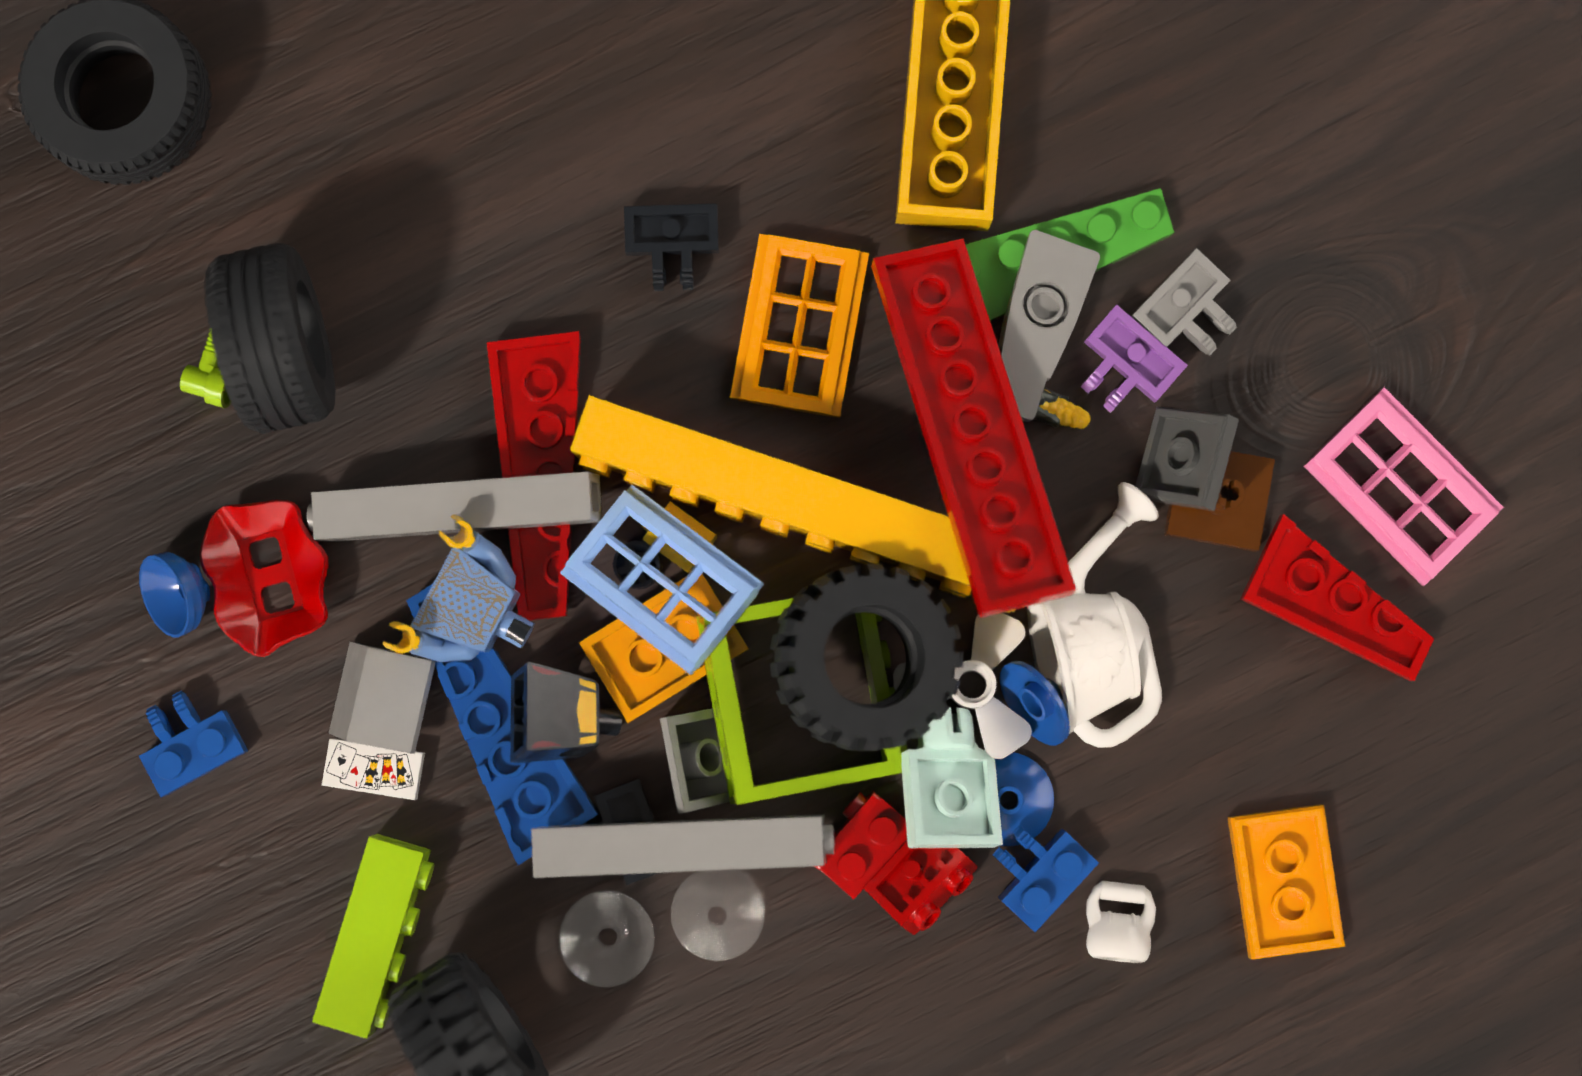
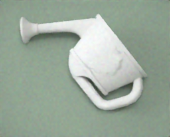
M1121 482L1118 485L1119 502L1117 509L1113 512V516L1068 562L1077 589L1075 593L1071 596L1027 606L1028 628L1036 670L1045 678L1053 680L1060 688L1063 695L1062 702L1069 718V734L1074 731L1085 743L1098 748L1114 747L1128 740L1155 718L1162 704V688L1149 626L1141 612L1132 602L1120 596L1117 592L1091 594L1085 593L1084 589L1085 579L1089 570L1126 527L1140 520L1155 521L1159 517L1158 510L1150 498L1136 486L1126 482ZM1142 685V704L1115 726L1109 729H1100L1089 721L1128 698L1138 697Z

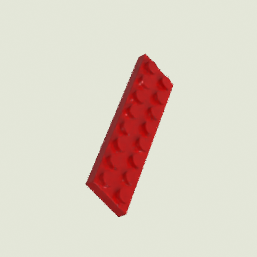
M964 238L873 258L871 265L980 618L1073 595L1077 590Z

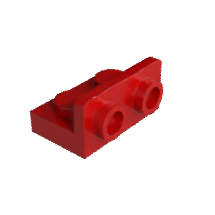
M874 790L867 797L861 792L858 793L844 809L842 814L848 819L836 833L834 832V854H826L824 866H814L816 869L821 870L853 900L907 840L906 819Z
M907 840L863 889L904 929L912 935H916L920 930H927L937 921L941 914L940 908L952 895L957 896L967 889L973 880V873L978 866L959 848H908Z

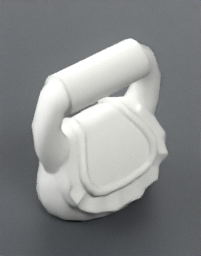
M1101 881L1093 887L1086 901V916L1089 924L1086 946L1088 953L1092 957L1130 963H1142L1148 959L1151 951L1150 933L1155 923L1156 906L1151 892L1145 885ZM1099 899L1144 904V909L1141 916L1134 913L1131 915L1112 913L1110 910L1101 912Z

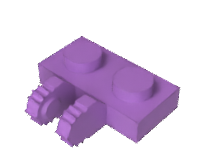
M1116 304L1084 341L1086 345L1104 360L1082 384L1081 388L1089 394L1091 390H1095L1101 384L1105 374L1111 367L1116 369L1126 379L1105 399L1103 407L1111 413L1134 386L1155 403L1188 365Z

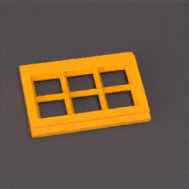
M759 234L730 399L840 418L869 253L775 235ZM782 255L807 260L800 296L775 292ZM816 261L841 266L835 302L809 298ZM773 302L798 306L792 344L767 340ZM808 308L833 312L826 350L801 346ZM765 349L790 354L784 390L758 386ZM799 355L824 360L818 397L793 392Z

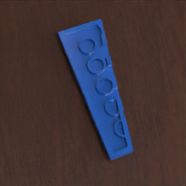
M433 584L406 600L413 618H415ZM494 646L490 652L480 651L472 660L436 661L435 667L441 685L453 707L459 722V728L464 740L468 743L477 765V771L482 783L486 786L495 808V814L518 865L532 857L531 829L539 826L582 825L599 814L565 759L510 763L511 673Z

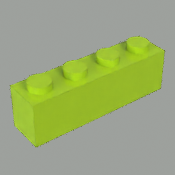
M381 834L369 836L312 1020L313 1023L366 1039L376 1032L377 1027L382 1029L385 1027L389 1017V1000L386 999L391 981L396 983L399 981L406 961V955L400 953L405 935L412 937L420 915V909L414 907L419 889L426 891L434 870V863L428 862L430 849Z

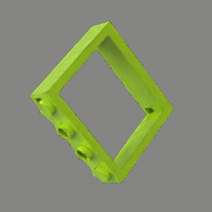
M794 599L748 606L735 624L780 616L785 608L791 606ZM867 612L855 613L871 702L877 703L888 698L896 691L894 687L888 686L885 670L890 668L891 659L886 641H880L877 622H881L882 616ZM700 615L696 617L699 635L710 624L708 620ZM726 635L704 661L730 804L739 805L902 773L901 753L907 750V744L893 749H880L882 761L754 786Z

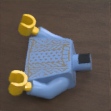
M456 514L450 516L461 525V529L453 537H448L444 532L439 531V536L452 547L447 559L411 626L409 627L396 621L389 624L391 627L402 630L403 636L401 641L395 645L383 642L384 647L396 653L404 654L410 652L411 654L437 662L472 660L480 651L490 652L498 637L522 648L528 640L535 623L512 612L520 597V593L514 589L516 575L499 547L478 532L472 531L471 526L461 516Z

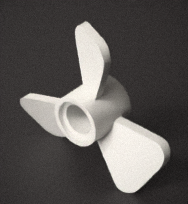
M1003 613L980 618L979 614L977 615L974 626L971 660L964 661L963 667L955 668L954 679L957 680L967 672L980 674L985 680V692L980 697L967 698L958 688L956 695H951L947 698V700L952 698L962 708L975 709L986 753L995 759L1007 757L1026 744L1032 735L1031 726L1025 719L993 697L996 690V678L992 670L1025 637L1024 625L1019 620ZM906 662L898 665L894 671L893 681L895 690L902 681Z

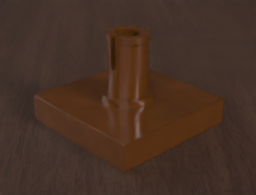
M1230 451L1215 511L1169 504L1164 535L1258 552L1260 550L1275 459Z

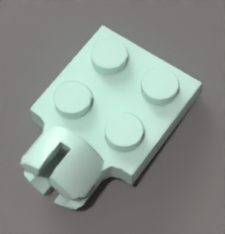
M949 707L941 720H933L929 724L930 730L918 738L916 749H908L901 753L908 848H995L1003 845L995 758L990 757L986 750L979 748L976 744L973 716L968 709L956 707L957 714H951V708Z

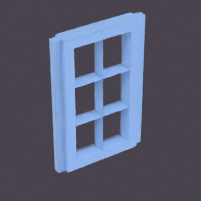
M632 484L627 491L624 490L568 559L565 563L566 566L560 572L566 579L690 675L697 668L699 669L764 585L760 580ZM628 516H631L658 537L642 558L613 536ZM606 543L635 564L620 585H617L590 564ZM665 543L695 565L680 586L649 564ZM643 571L673 593L657 614L627 592ZM703 572L733 594L717 615L687 593ZM680 600L710 622L694 643L664 621Z

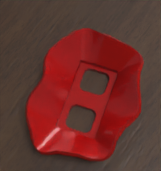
M270 500L224 505L219 508L209 521L199 555L201 567L214 587V616L222 631L248 653L257 657H265L273 653L280 646L299 637L311 634L322 627L328 618V610L324 602V582L329 566L328 556L304 525L298 505L288 500ZM275 537L279 542L282 553L281 562L261 569L256 568L253 563L250 546L254 542ZM287 582L292 590L294 606L277 613H268L262 596L263 589Z

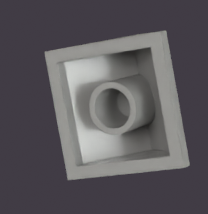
M350 642L329 734L347 742L415 754L436 661Z
M713 708L661 718L660 721L678 814L730 802Z

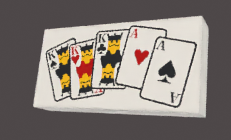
M330 738L322 786L417 800L425 753L415 751V754Z

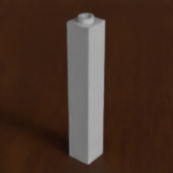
M591 472L311 492L312 504H309L307 508V523L310 531L313 532L314 540L328 542L439 534L440 530L444 533H459L461 525L450 517L455 514L461 516L471 526L472 531L598 523L602 519L600 475Z
M824 814L539 826L531 829L533 878L824 866L826 854H834L835 851L833 825L824 824Z

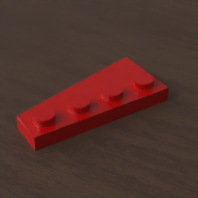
M1285 514L1280 515L1240 599L1408 681H1415L1434 638L1389 600L1383 599L1366 585L1367 582L1355 572L1349 571L1331 556L1330 552L1320 543L1312 540L1297 528V524Z

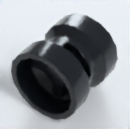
M640 541L624 544L641 558L650 548V545ZM618 551L615 553L612 563L613 570L617 579L622 582L635 564ZM657 553L649 564L662 572V561ZM643 571L630 588L636 590L647 589L657 581Z

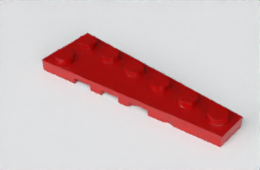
M579 331L487 342L502 478L575 473V455L570 449L577 432L581 351ZM572 524L508 529L513 572L516 575L515 590L520 593L517 601L518 615L529 621L568 616L569 580L561 575L560 572L571 557Z

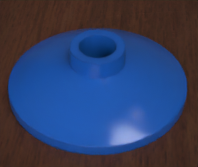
M1011 661L1006 664L1000 672V686L1008 707L1030 724L1032 736L1038 741L1051 746L1061 744L1069 735L1070 724L1062 702L1063 695L1058 685L1053 680L1045 678L1039 671L1027 663Z
M1012 752L1005 758L995 759L1003 845L1000 846L1020 845L1013 834L1019 825L1035 838L1048 824L1054 807L1053 787L1043 768L1031 758ZM1006 791H1013L1017 796V803L1011 809L1003 808L1000 803V797Z

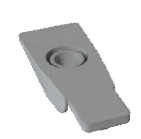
M1033 230L1028 235L1003 319L998 344L1021 418L1026 422L1033 420L1036 416L1046 381L1050 380L1068 343L1100 260V255L1096 251L1038 230Z

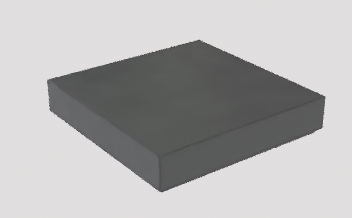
M1156 407L1136 487L1145 493L1152 502L1215 511L1239 419L1229 414Z

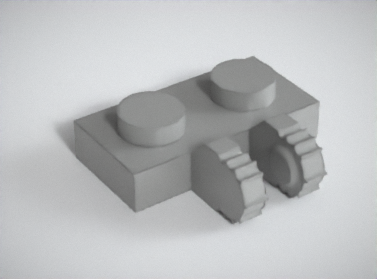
M1196 248L1131 317L1166 347L1183 332L1193 345L1204 354L1210 356L1217 349L1216 344L1192 320L1203 311L1205 316L1220 331L1230 335L1237 328L1233 319L1212 300L1231 280Z

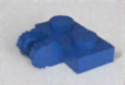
M181 690L172 695L173 706L189 729L176 735L161 708L155 704L146 709L145 714L155 735L162 743L139 755V758L160 797H166L248 752L227 710H222L201 721L187 694Z
M1019 825L1013 832L1015 839L1036 856L1023 869L1007 850H1002L999 847L992 854L1016 877L998 898L1036 932L1093 871L1099 862L1062 828L1043 847Z

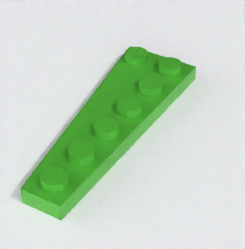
M1160 188L965 245L989 319L992 321L1005 316L1027 238L1031 231L1038 230L1098 252L1100 260L1095 271L1097 272L1111 263H1116L1172 236L1174 230Z

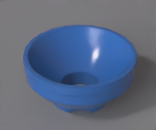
M170 552L157 553L146 557L140 566L139 584L144 604L154 623L162 632L173 638L184 636L195 630L203 618L206 602L210 600L209 585L203 578L200 568L196 564L189 563L184 558Z

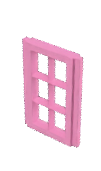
M1385 387L1374 395L1304 465L1334 498L1422 586H1425L1504 508ZM1376 418L1404 444L1386 462L1359 436ZM1352 442L1379 468L1362 486L1334 460ZM1410 452L1438 478L1421 497L1393 470ZM1386 476L1414 503L1397 521L1369 495ZM1445 487L1472 513L1455 531L1428 505ZM1420 511L1447 537L1430 556L1403 529Z

